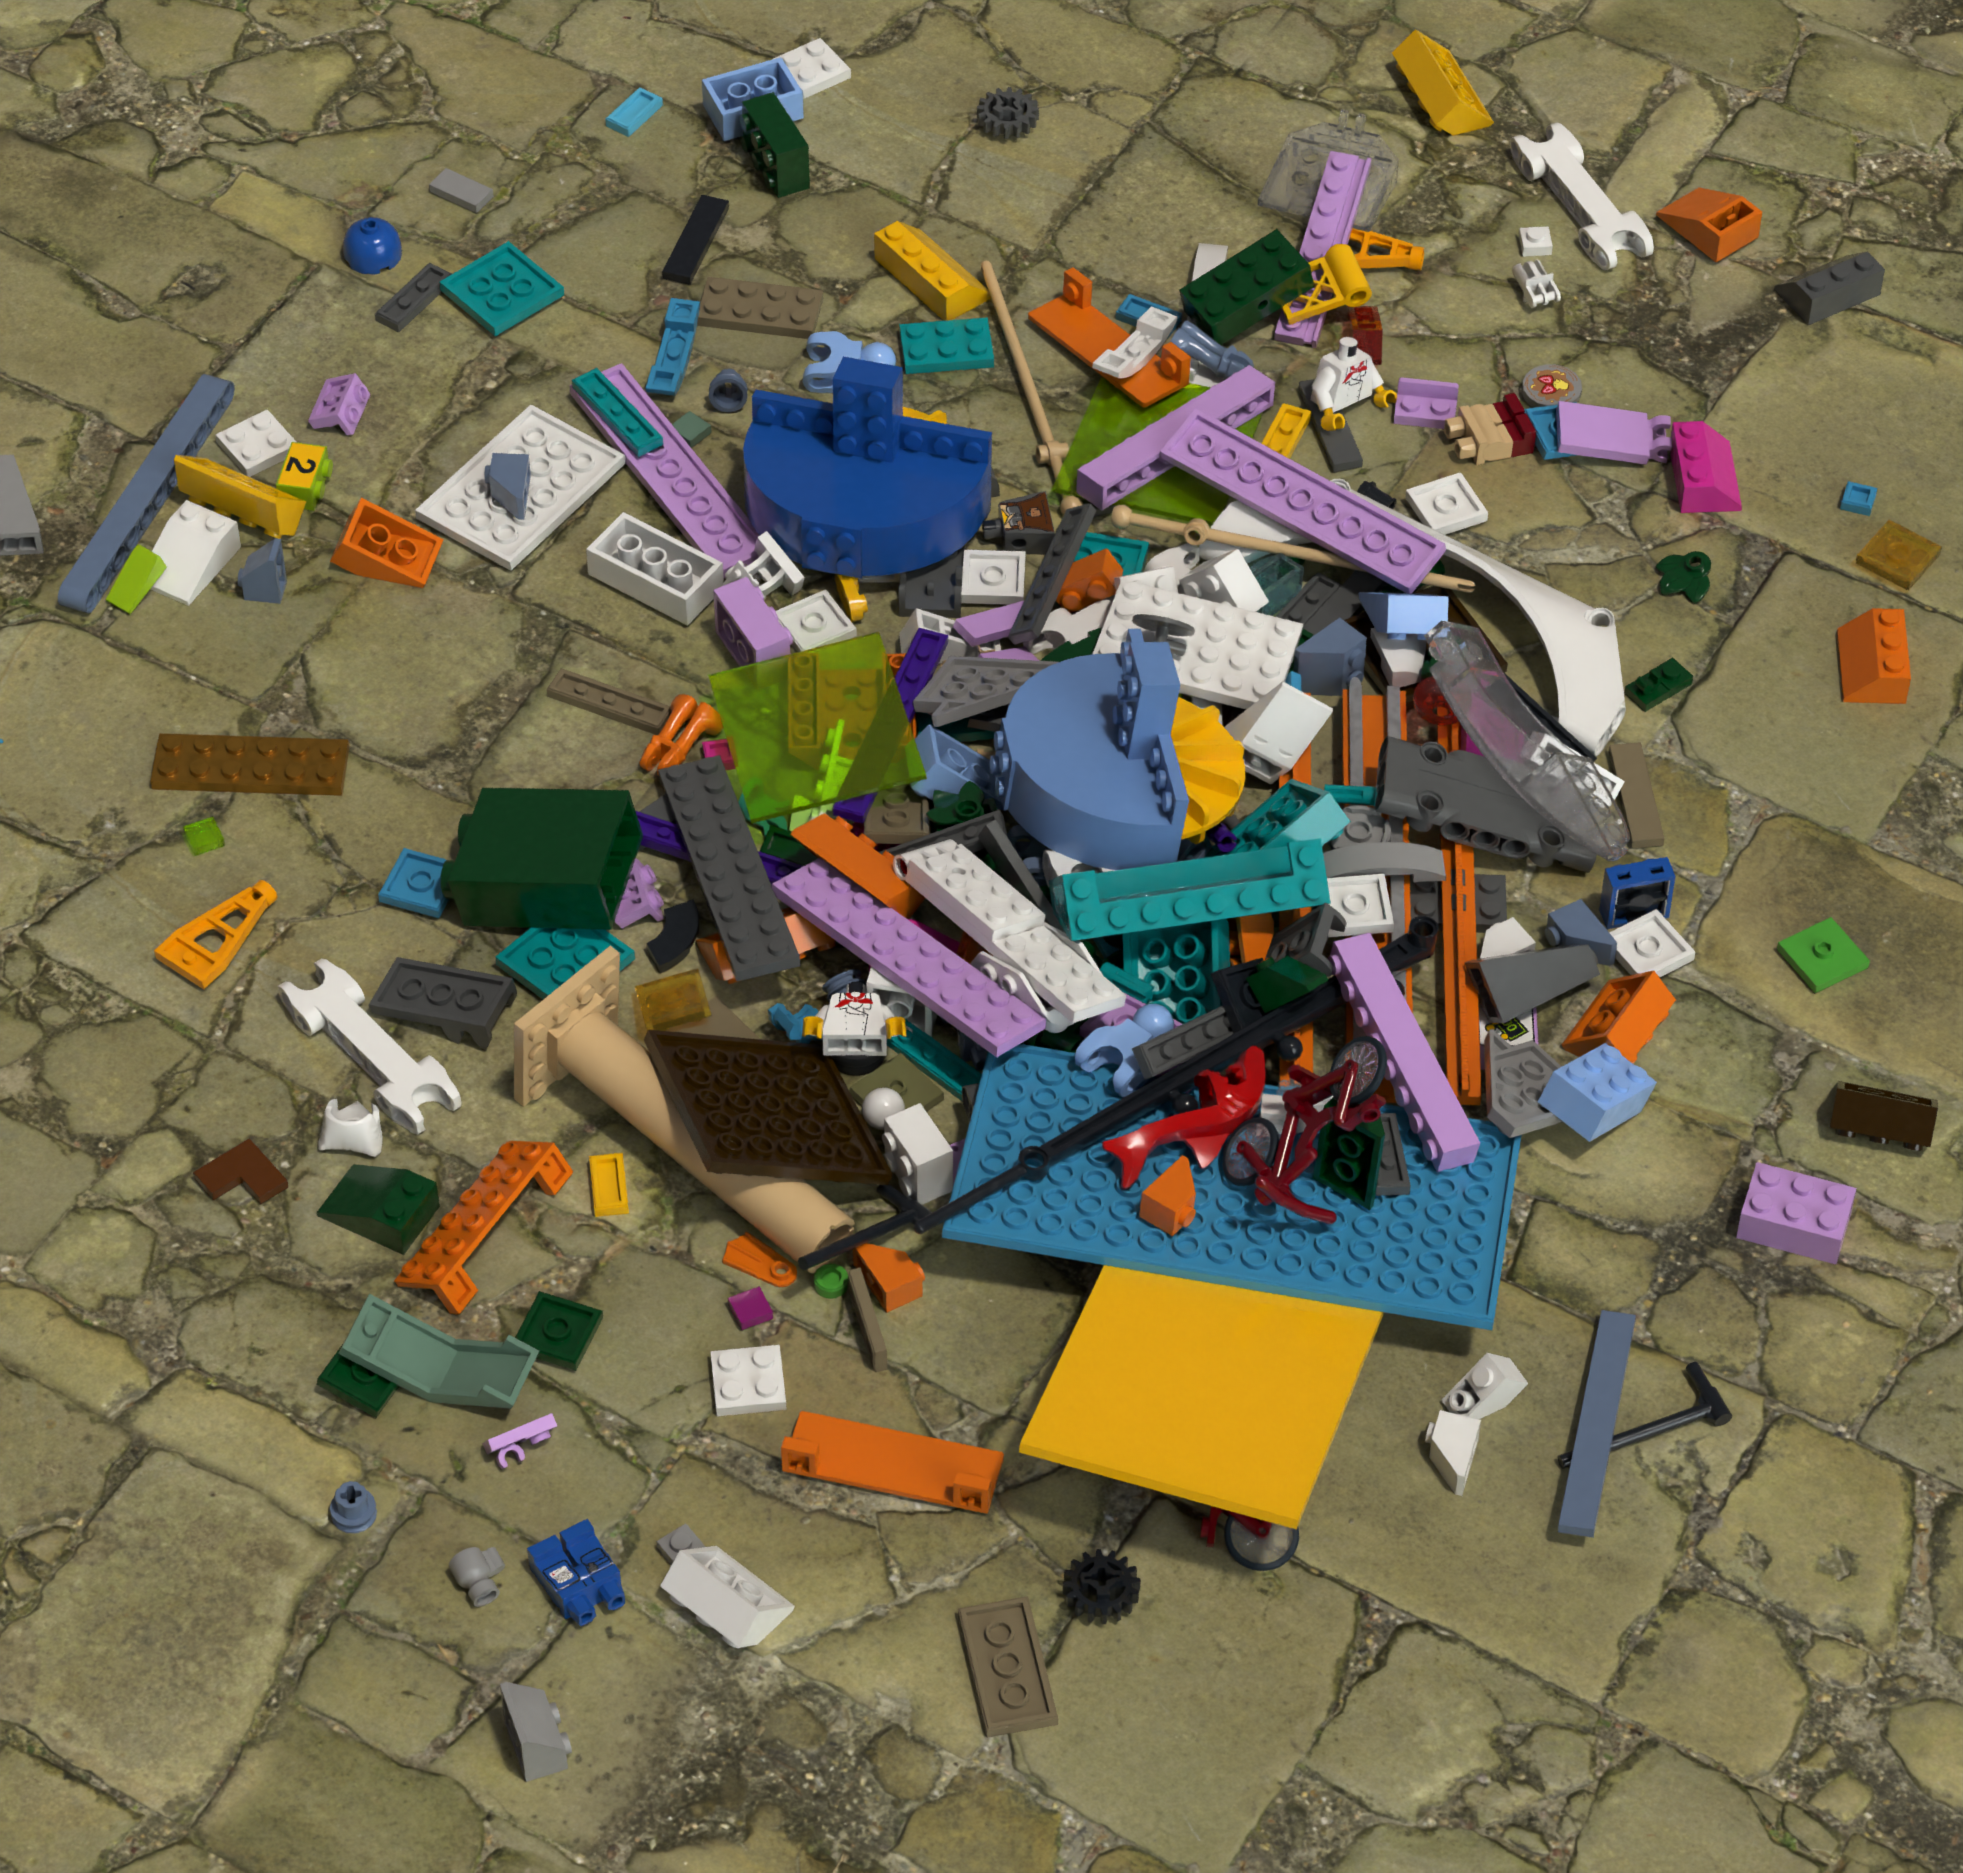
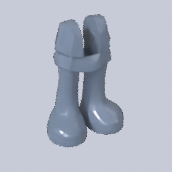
M1187 320L1184 321L1181 328H1178L1170 341L1189 356L1207 366L1215 373V376L1224 378V380L1248 365L1254 368L1253 361L1242 351L1238 352L1233 345L1229 348L1221 346L1195 324Z

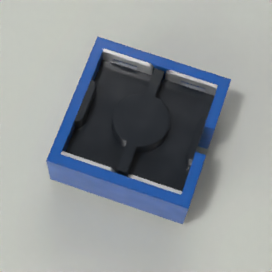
M1668 857L1647 859L1642 862L1620 864L1605 868L1599 911L1607 929L1621 927L1655 909L1665 919L1669 918L1676 876Z

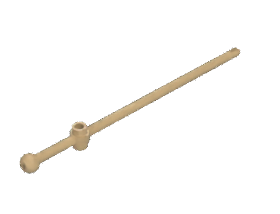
M985 260L981 263V271L1043 445L1036 446V459L1039 464L1046 463L1052 468L1063 499L1060 504V511L1064 516L1066 509L1083 505V501L1078 496H1074L1062 461H1067L1070 458L1069 446L1067 442L1059 443L1058 440H1054L991 262Z
M1126 505L1115 506L1111 515V523L1118 529L1134 525L1183 535L1185 540L1191 545H1200L1208 540L1367 572L1331 552L1211 529L1207 522L1200 518L1192 519L1186 524L1132 513V510ZM1431 572L1421 581L1423 584L1467 593L1474 591L1473 588L1467 586H1475L1471 580Z

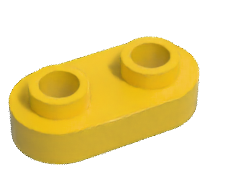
M835 574L837 591L847 617L851 622L863 620V613L868 612L865 595H859L858 578Z

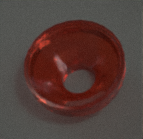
M1444 675L1432 676L1422 680L1415 688L1413 695L1414 708L1417 714L1425 721L1438 726L1455 724L1465 718L1469 712L1472 700L1469 688L1462 681ZM1436 707H1444L1450 713L1445 716H1438L1432 710Z

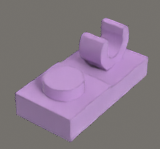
M551 1413L488 1439L482 1444L487 1455L498 1450L496 1461L498 1466L503 1469L508 1466L505 1460V1454L508 1451L515 1453L518 1462L525 1459L523 1449L516 1445V1442L521 1443L529 1439L531 1445L548 1439L551 1437L549 1430L557 1427V1423Z

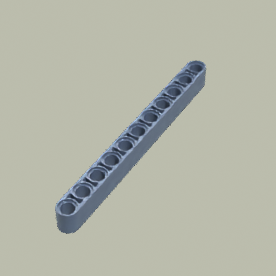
M203 374L199 378L62 582L58 592L59 605L88 614L95 609L177 485L174 465L175 455L195 457L229 407L235 391V385L232 381Z

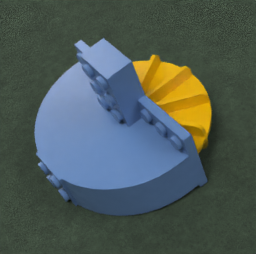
M1128 629L1126 642L1121 643L1120 653L1085 655L1058 662L1030 677L1018 689L1008 706L1006 718L1001 719L1000 730L994 733L996 754L990 757L991 775H996L995 793L997 797H1001L1004 810H1008L1025 831L1051 850L1083 864L1096 868L1122 870L1177 862L1182 839L1188 838L1194 844L1203 842L1207 830L1234 814L1245 782L1244 747L1242 742L1234 740L1230 733L1218 722L1220 711L1214 705L1201 709L1178 697L1180 681L1169 643L1144 642L1141 629Z

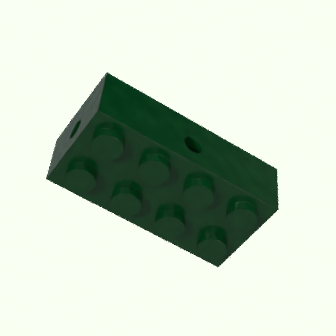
M1276 229L1179 289L1184 312L1200 330L1222 345L1285 304L1312 289L1314 282L1310 264Z

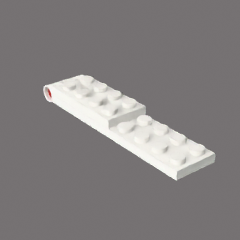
M949 839L894 857V872L900 880H905L995 958L1023 972L1033 990L1071 1023L1125 1005V993L1044 926L1046 914L962 844L957 845L955 841Z

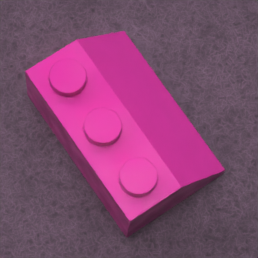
M1703 421L1673 422L1670 456L1680 512L1741 511L1742 505L1730 441Z

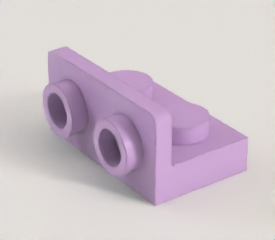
M356 373L326 379L308 422L314 429L332 427L339 424L347 436L353 435L370 397L367 387Z
M1399 378L1394 424L1444 429L1445 419L1453 418L1456 415L1459 385L1450 382Z
M637 858L635 859L615 918V923L621 928L648 914L657 922L664 919L661 910L664 903L654 886V882L657 881L656 876L648 864L644 866Z

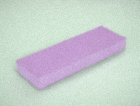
M1024 601L958 618L955 620L953 628L971 647L1008 637Z

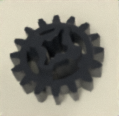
M1097 1549L1095 1557H1090L1087 1552L1082 1553V1562L1075 1559L1071 1561V1570H1065L1062 1592L1063 1595H1066L1067 1607L1075 1606V1616L1079 1617L1086 1613L1088 1614L1089 1623H1092L1095 1617H1100L1102 1624H1106L1109 1616H1113L1118 1622L1121 1620V1611L1128 1614L1132 1612V1604L1139 1601L1141 1580L1137 1578L1136 1566L1128 1567V1558L1126 1556L1117 1560L1115 1559V1551L1112 1550L1108 1556H1103L1101 1549Z

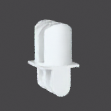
M1538 259L1535 262H1525L1523 267L1521 264L1513 267V275L1524 292L1523 302H1528L1531 308H1535L1539 303L1547 305L1549 301L1559 302L1561 300L1559 289L1553 281L1554 274H1547Z

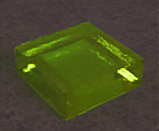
M213 816L183 826L184 835L195 856L225 846L224 838Z

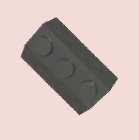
M1868 251L1846 255L1777 284L1774 290L1807 325H1811L1881 294L1885 269Z

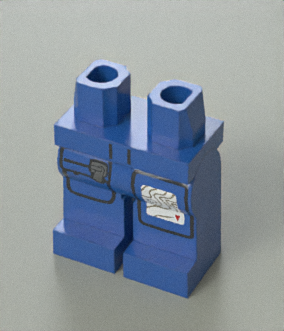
M588 1519L559 1532L560 1541L556 1535H553L527 1548L530 1570L555 1605L560 1608V1613L565 1620L572 1617L579 1626H583L593 1621L596 1617L594 1605L603 1601L608 1610H615L625 1604L620 1571L608 1553L603 1549Z

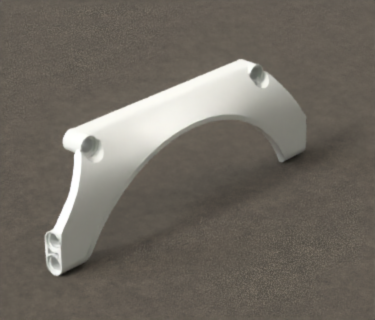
M1343 479L1330 480L1445 543L1446 552L1443 555L1453 558L1483 575L1500 588L1519 607L1535 629L1552 666L1558 691L1559 723L1594 756H1598L1619 727L1626 712L1613 613L1606 608L1595 609L1352 490L1348 482ZM1238 500L1229 503L1227 508L1222 511L1211 526V529L1291 545L1313 542ZM1208 540L1199 545V557L1206 561L1237 548L1246 563L1270 554L1268 552Z

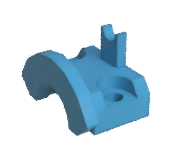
M780 1003L768 1009L771 1023L778 1030L786 1031V1036L790 1040H796V1043L807 1044L811 1040H823V1033L821 1039L810 1034L806 1035V1037L802 1036L803 1018L815 1016L819 1012L816 1008H812L811 1005L805 1004L794 1015Z

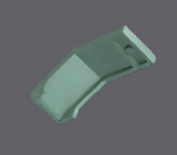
M369 1294L338 1354L432 1403L511 1409L539 1350L510 1335L507 1336L504 1342L455 1339Z

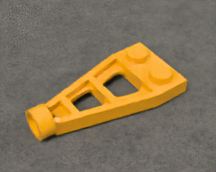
M1353 226L1349 240L1356 241L1362 246L1361 251L1354 254L1361 269L1407 267L1412 270H1422L1424 247L1413 246L1411 243ZM1376 245L1389 249L1390 255L1369 256V246Z
M259 880L254 886L246 888L173 932L154 950L156 959L204 990L226 970L265 909L277 900L276 891L266 881ZM237 909L247 917L234 929L221 921V919ZM212 929L226 937L219 950L214 953L194 942L195 938Z

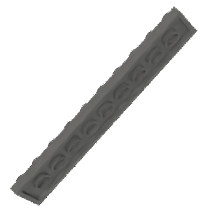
M720 755L659 769V780L736 982L801 966L800 956L775 893L772 890L766 870Z

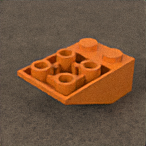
M1699 187L1657 211L1656 216L1713 261L1718 262L1759 238L1762 211L1743 196Z

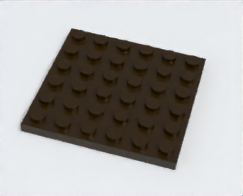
M659 1030L647 1031L644 1042L707 1172L824 1180L838 1183L851 1182L866 1185L889 1184L893 1174L831 1055H823V1045Z

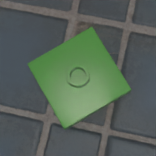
M1832 917L1778 942L1777 945L1778 952L1814 993L1869 968L1870 960Z

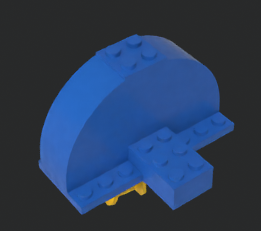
M843 356L833 377V403L755 389L752 395L753 421L746 434L743 447L745 508L747 516L759 536L767 531L789 559L802 564V568L862 579V576H883L916 570L938 562L963 547L979 530L984 519L988 517L991 511L992 432L947 424L946 413L941 410L928 415L903 407V367Z

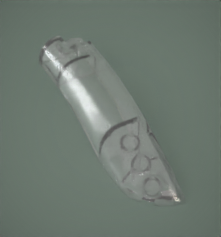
M1441 620L1424 635L1430 646V654L1437 660L1429 670L1455 716L1480 752L1500 776L1531 807L1570 838L1608 861H1615L1624 856L1629 850L1625 847L1626 843L1630 840L1629 830L1619 807L1590 757L1578 756L1565 746L1524 704L1507 680L1479 628Z

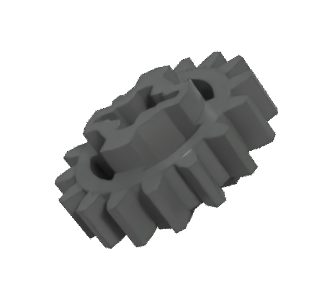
M1008 87L1006 92H1002L1000 88H997L996 94L987 92L986 99L980 98L979 106H977L978 125L984 126L985 133L993 131V137L1004 134V138L1008 139L1009 135L1013 134L1016 138H1020V132L1029 134L1030 128H1036V121L1039 120L1037 100H1032V94L1030 93L1022 95V89L1012 92V88Z

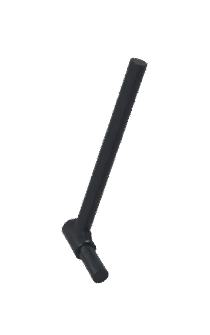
M878 1185L877 1193L897 1206L900 1213L800 1257L798 1265L802 1270H807L912 1223L914 1225L915 1222L932 1212L912 1197H906L891 1185Z
M1692 1362L1686 1366V1371L1700 1393L1697 1406L1614 1435L1611 1451L1702 1418L1715 1423L1717 1426H1721L1732 1419V1414L1716 1387H1712L1698 1362ZM1573 1450L1558 1455V1462L1562 1469L1570 1466Z

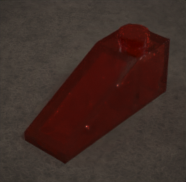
M1348 306L1349 337L1357 340V348L1372 358L1374 366L1382 365L1383 329L1378 307Z

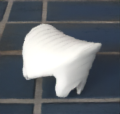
M337 1099L330 1100L324 1111L318 1149H345L346 1151L352 1150L353 1152L356 1151L373 1157L379 1155L383 1138L378 1107L371 1103V1114L360 1102L356 1101L338 1110Z

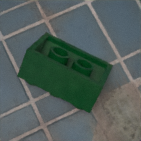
M1332 1097L1324 1105L1323 1110L1328 1107L1337 1106L1338 1101ZM1381 1117L1370 1123L1362 1121L1350 1132L1336 1126L1334 1122L1324 1125L1319 1133L1318 1156L1315 1160L1313 1179L1368 1210L1374 1206L1385 1139Z

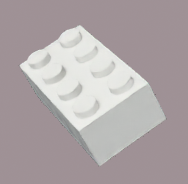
M624 512L586 549L588 575L687 626L714 599L713 589L721 587L724 583L722 562Z

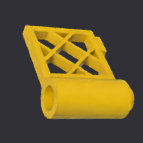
M1347 244L1333 245L1324 257L1308 262L1311 272L1322 269L1323 275L1320 281L1313 280V288L1315 290L1311 297L1300 295L1294 299L1295 301L1305 303V308L1292 313L1290 306L1294 300L1281 308L1289 325L1343 305L1358 307L1365 304L1371 298L1372 291L1351 247ZM1321 290L1333 293L1335 297L1327 301L1317 299Z

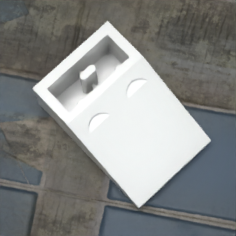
M1281 682L1224 728L1234 740H1238L1243 744L1245 771L1272 784L1279 779V776H1283L1292 769L1332 714L1333 708L1289 684Z

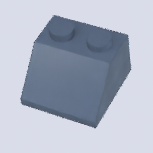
M1339 617L1295 649L1294 672L1301 674V691L1311 693V695L1342 696V690L1349 689L1350 681L1353 677H1357L1362 682L1364 678L1367 638Z

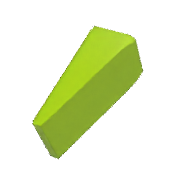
M137 544L105 600L131 615L167 566L159 555Z

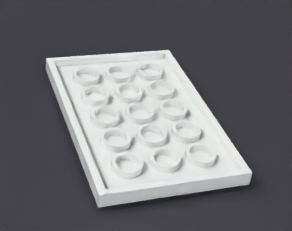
M529 405L415 510L416 519L511 571L626 464L625 455L539 408ZM492 453L529 454L531 478L525 520L517 519L491 496L490 484H485V466L491 465Z
M1121 579L1093 654L1120 653L1121 643L1126 642L1128 629H1141L1144 642H1154L1155 632L1133 624L1132 618L1134 615H1156L1184 622L1194 627V635L1185 637L1168 635L1167 637L1169 640L1186 644V652L1183 656L1172 654L1180 681L1179 693L1247 710L1281 682L1286 681L1295 655V649L1302 635L1303 624Z

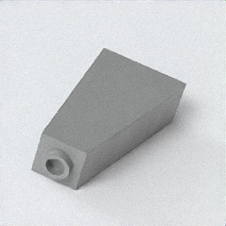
M0 455V556L43 554L44 548L40 528L14 455Z

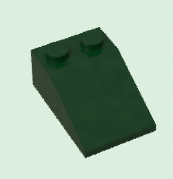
M353 1164L319 1208L317 1216L404 1255L440 1207L437 1182L408 1169Z

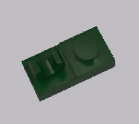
M1672 657L1651 669L1647 674L1642 677L1639 676L1637 680L1626 685L1624 694L1646 712L1692 685L1693 675Z

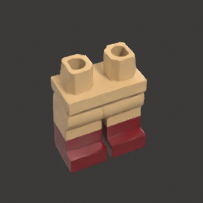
M1515 393L1506 394L1503 397V401L1493 404H1476L1471 407L1468 405L1459 407L1458 416L1445 419L1444 433L1447 439L1461 437V439H1456L1454 444L1455 453L1459 460L1472 457L1475 464L1480 465L1485 464V460L1495 461L1532 454L1534 451L1536 430L1528 415L1525 414V410Z

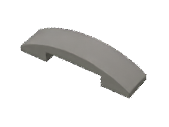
M1373 842L1345 846L1323 853L1327 878L1385 874V876L1412 874L1413 882L1446 881L1442 850L1425 845L1405 842Z

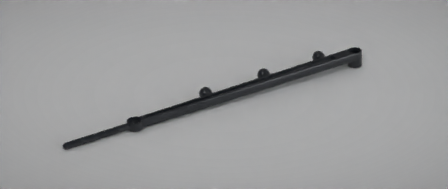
M1428 916L1413 918L1410 921L1408 933L1379 949L1393 977L1422 960L1430 958L1434 954L1439 930L1438 924L1434 919ZM1335 975L1332 976L1328 981L1312 991L1275 1009L1040 1147H1025L1020 1151L1017 1165L918 1220L913 1225L914 1231L917 1234H923L1022 1177L1028 1180L1042 1179L1047 1175L1048 1169L1052 1165L1168 1101L1172 1103L1174 1115L1197 1110L1198 1102L1195 1097L1187 1093L1182 1094L1195 1087V1076L1200 1071L1206 1069L1215 1072H1222L1228 1069L1230 1065L1236 1063L1241 1053L1251 1046L1264 1049L1275 1043L1277 1045V1054L1281 1059L1287 1062L1297 1060L1303 1051L1302 1043L1298 1038L1289 1034L1348 1002L1342 996L1341 985ZM1395 979L1400 991L1404 996L1405 989L1403 984ZM1028 1159H1038L1042 1162V1165L1032 1168L1027 1166L1025 1161Z

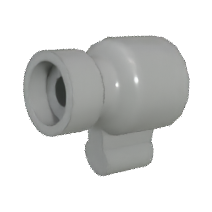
M477 1547L467 1548L457 1553L450 1560L449 1568L462 1588L469 1589L468 1595L474 1606H485L498 1597L499 1589L495 1582L488 1578L499 1574L505 1568V1564L495 1547L488 1548L485 1551H481Z

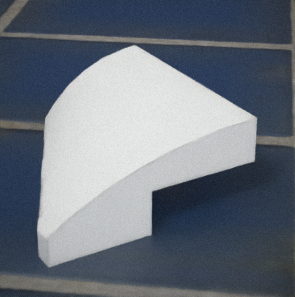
M1371 628L1370 637L1381 657V669L1389 685L1403 687L1421 682L1427 640H1417L1418 634H1407L1406 640L1387 639L1388 633L1377 632L1375 628Z

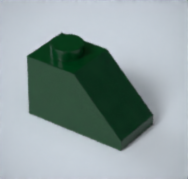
M1272 956L1255 965L1257 972L1246 978L1265 1013L1312 991L1328 981L1325 973L1289 956H1285L1277 961H1274Z

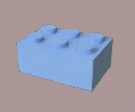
M782 57L702 80L703 107L724 141L743 136V129L739 116L742 114V101L768 93H775L792 121L804 118L803 92Z
M1604 1043L1553 1071L1538 1103L1590 1142L1641 1113L1657 1082L1648 1076L1643 1068L1634 1065L1622 1056L1618 1049Z

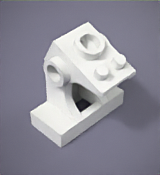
M766 531L758 536L754 551L758 554L759 558L746 567L739 560L736 565L725 573L726 580L722 584L724 586L748 577L754 587L758 586L765 600L766 595L781 585L793 596L802 589L805 577ZM756 573H758L761 576V578L765 581V583L761 586H759V582L752 577Z

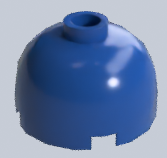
M369 217L360 219L349 227L343 241V253L345 261L349 262V267L352 270L362 274L375 275L380 274V269L389 266L390 270L399 263L402 256V245L397 230L388 221Z

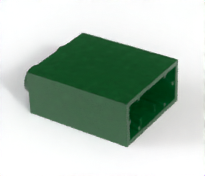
M482 788L473 814H463L460 818L458 826L460 849L456 860H446L443 864L441 871V890L443 896L446 899L455 900L464 926L612 930L643 838L629 790Z

